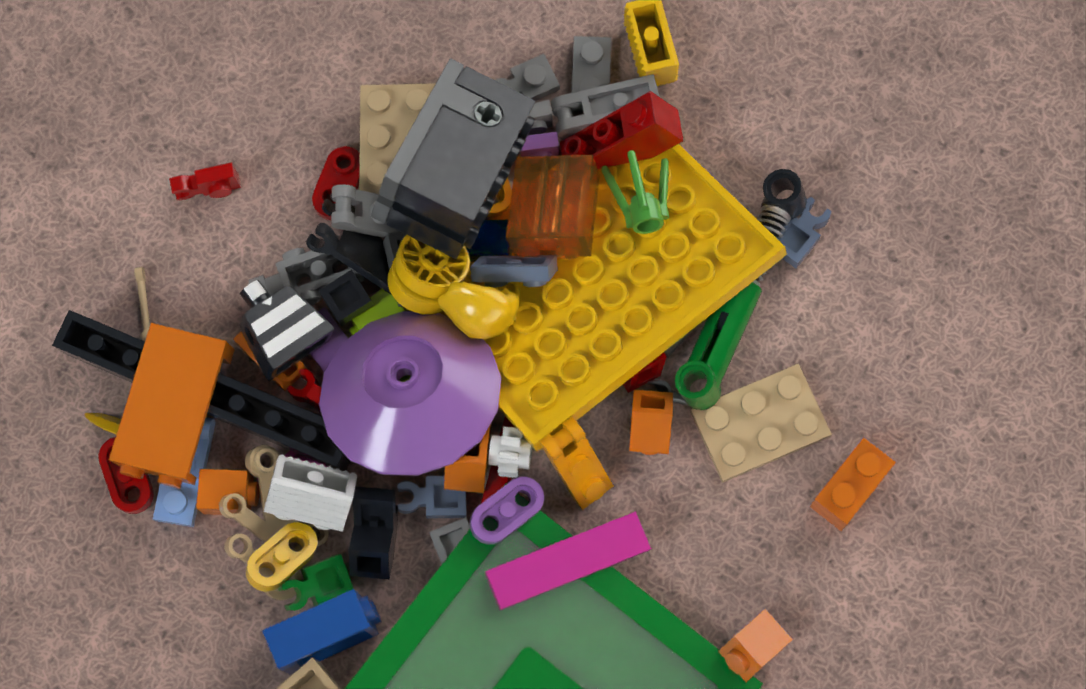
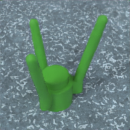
M630 150L628 152V159L636 195L631 199L630 206L609 168L602 166L601 171L625 216L627 228H633L636 233L640 234L652 233L662 228L664 220L669 218L667 208L669 161L666 158L661 161L659 197L656 199L652 193L645 192L636 154L633 150Z

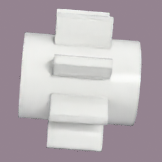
M504 426L503 436L492 435L489 449V465L498 466L499 476L518 478L519 469H530L532 446L523 438L517 428Z

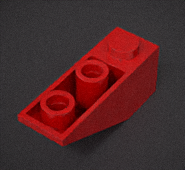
M649 91L560 142L564 174L569 176L598 170L602 166L612 167L629 163L628 152L630 150L635 152L637 161L654 158L683 142L678 109Z

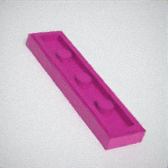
M635 511L485 571V576L499 611L648 552L651 550V547Z

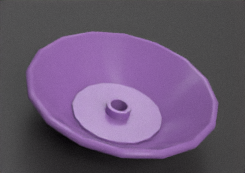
M402 311L369 322L341 344L324 372L319 407L328 437L350 461L384 475L418 476L453 464L482 440L498 412L501 375L491 347L483 339L469 338L456 327L448 316L441 313L426 315ZM405 375L411 376L410 380L399 382L401 377Z

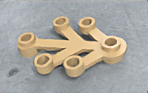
M260 445L252 448L245 458L246 469L251 475L258 478L263 511L279 456L277 450L269 445ZM263 453L271 458V464L268 468L263 467L260 463V456ZM237 493L225 495L219 502V510L224 517L235 519L263 542L269 540L285 525L299 522L294 519L281 520L274 514L263 512V520L246 507L245 499ZM230 498L238 503V510L234 514L227 509V502ZM310 523L307 524V525L310 526L311 528H312V527H315L313 524H310ZM317 528L320 531L317 546L326 542L328 530ZM245 534L231 535L225 542L227 555L231 558H239L246 564L249 557L255 552L252 549L251 539ZM235 539L242 540L244 544V550L240 554L233 550L232 545ZM298 543L293 551H301L302 546ZM261 568L259 570L260 574L264 577L273 575L272 570L269 568ZM298 570L288 580L302 581L300 571ZM277 588L276 590L265 592L270 598L275 600H287L296 595V591L293 588L279 591Z

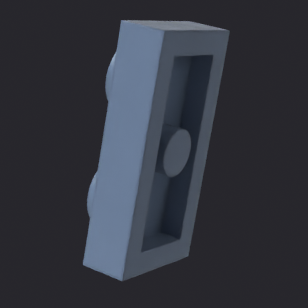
M557 255L480 256L470 267L472 282H484L486 287H502L507 285L508 282H523V286L526 287L543 286L558 271Z

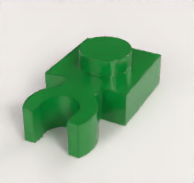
M335 554L301 568L304 580H287L278 588L279 591L288 590L289 588H293L296 591L295 601L284 606L288 611L303 608L310 597L315 607L354 589L341 554Z

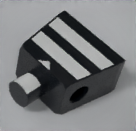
M256 280L240 292L241 297L251 308L243 314L240 329L268 381H271L329 342L334 327L292 287L285 286L273 295H270L262 283Z

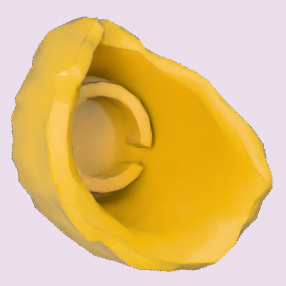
M465 282L450 283V288L447 292L438 298L439 306L456 327L469 338L475 339L493 338L507 331L517 315L520 301L519 297L507 288L502 290L496 287H483Z

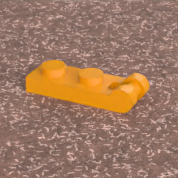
M571 416L562 423L563 428L553 436L550 434L546 435L539 443L574 501L584 510L594 501L600 499L614 485L588 442L585 432Z

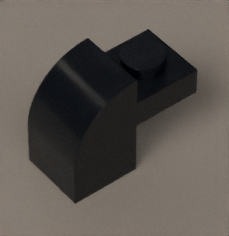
M355 486L352 500L354 526L348 549L350 576L390 580L398 526V505L395 502V490Z

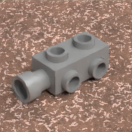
M295 248L282 255L283 261L275 263L278 274L267 278L261 275L248 281L250 284L253 281L259 280L270 295H273L285 286H290L310 305H313L321 300V294L318 290L352 268L347 266L346 270L334 273L337 265L344 264L334 256L317 253L312 250L305 253L303 248ZM352 269L359 282L365 281L362 275ZM302 277L311 278L310 283L298 287V281Z

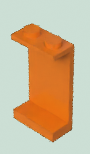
M154 323L150 324L109 458L111 462L121 467L119 473L138 479H143L144 473L159 476L158 483L179 489L182 482L195 485L197 477L190 473V469L222 363L231 364L235 351L227 341Z

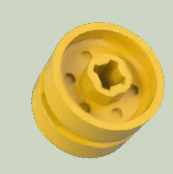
M406 235L401 241L388 273L387 282L392 296L400 305L415 313L430 315L443 312L438 304V298L447 292L450 288V283L464 281L470 267L468 251L463 246L457 259H454Z

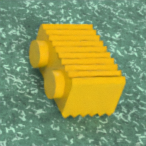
M636 0L628 2L624 7V26H626V33H628V40H630L629 46H631V53H633V60H635L639 77L654 74L657 86L677 81L679 62L662 1Z

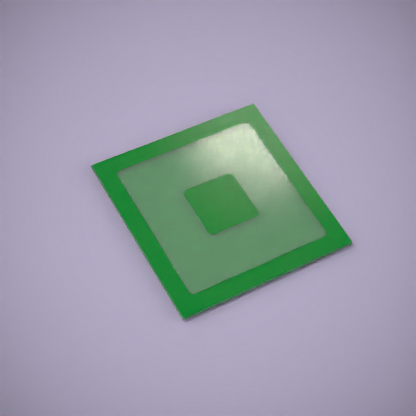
M519 493L515 495V501L519 506H527L529 504V501ZM539 510L534 517L497 544L489 545L478 541L473 536L471 529H469L345 689H760L763 683L754 676L745 682L739 674L733 672L728 667L725 658L719 653L717 647L612 566L499 611L485 576V571L573 536ZM488 517L483 520V526L486 530L494 531L497 529L498 525L495 519Z

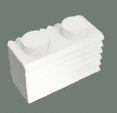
M283 454L279 455L263 512L274 514L281 520L294 519L313 524L321 530L334 529L343 532L353 500L357 475L354 472L349 474L347 470L341 472L339 468L333 469L331 466L325 467L323 464L318 466L315 462L310 464L307 460L302 462L299 458L294 460L291 456L286 458Z

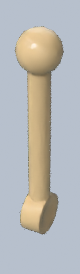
M143 267L135 268L134 271L138 285L143 332L140 334V340L145 341L150 322L145 287V270Z

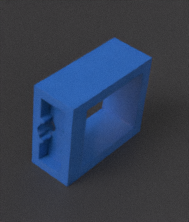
M352 589L266 628L262 632L277 668L291 675L312 657L322 661L379 635L375 625L382 621L373 600L370 601L368 596L362 597L355 589Z

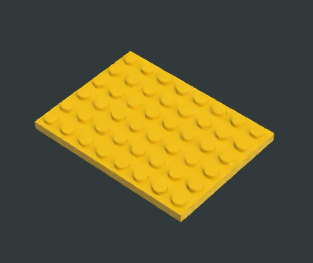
M680 144L654 158L637 161L645 192L652 193L656 199L659 197L661 161L664 158L669 161L667 195L669 218L664 220L663 227L655 232L640 234L636 233L633 228H627L625 216L610 190L601 169L567 176L564 174L562 162L513 199L504 214L498 217H490L483 222L471 249L465 247L469 254L470 267L480 256L557 255L558 271L545 285L526 287L523 286V282H508L505 286L496 287L502 290L507 288L517 295L520 299L519 310L513 324L509 326L507 331L499 336L483 339L491 347L501 375L498 408L519 430L536 452L542 448L539 443L542 438L548 434L553 436L563 428L562 423L571 416L577 421L787 255L786 247ZM630 163L608 167L630 206L632 197L636 195ZM469 267L463 282L486 287L484 282H472L471 269Z

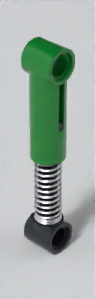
M789 169L773 171L766 177L763 183L765 197L761 204L762 213L758 215V221L777 239L783 237L781 232L785 231L784 226H787L790 220L802 214L807 203L800 178ZM784 190L793 191L788 198H776ZM759 276L707 317L687 363L682 365L677 371L675 377L676 388L687 405L693 409H709L719 400L721 395L720 384L762 294V289L758 282L763 280L762 276ZM696 380H707L702 390L698 392L690 391L692 383Z

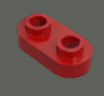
M338 147L328 155L312 195L313 206L317 214L326 220H331V216L323 212L322 204L325 197L332 193L333 186L351 185L356 190L359 188L360 153L352 147ZM342 160L351 161L350 166L346 169L339 168L338 164Z
M116 437L110 438L101 446L98 460L114 505L125 513H141L151 505L154 497V490L149 475L144 473L143 479H138L119 473L121 467L109 460ZM133 488H139V498L135 501H129L128 492Z

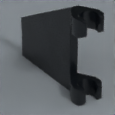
M325 199L322 204L323 212L331 216L335 212L336 204L331 202L330 199ZM351 205V212L354 214L355 206ZM325 223L318 224L315 229V234L323 239L317 238L314 234L308 236L306 244L310 250L334 256L391 294L387 282L389 266L381 237L342 230L339 238H337L333 229Z

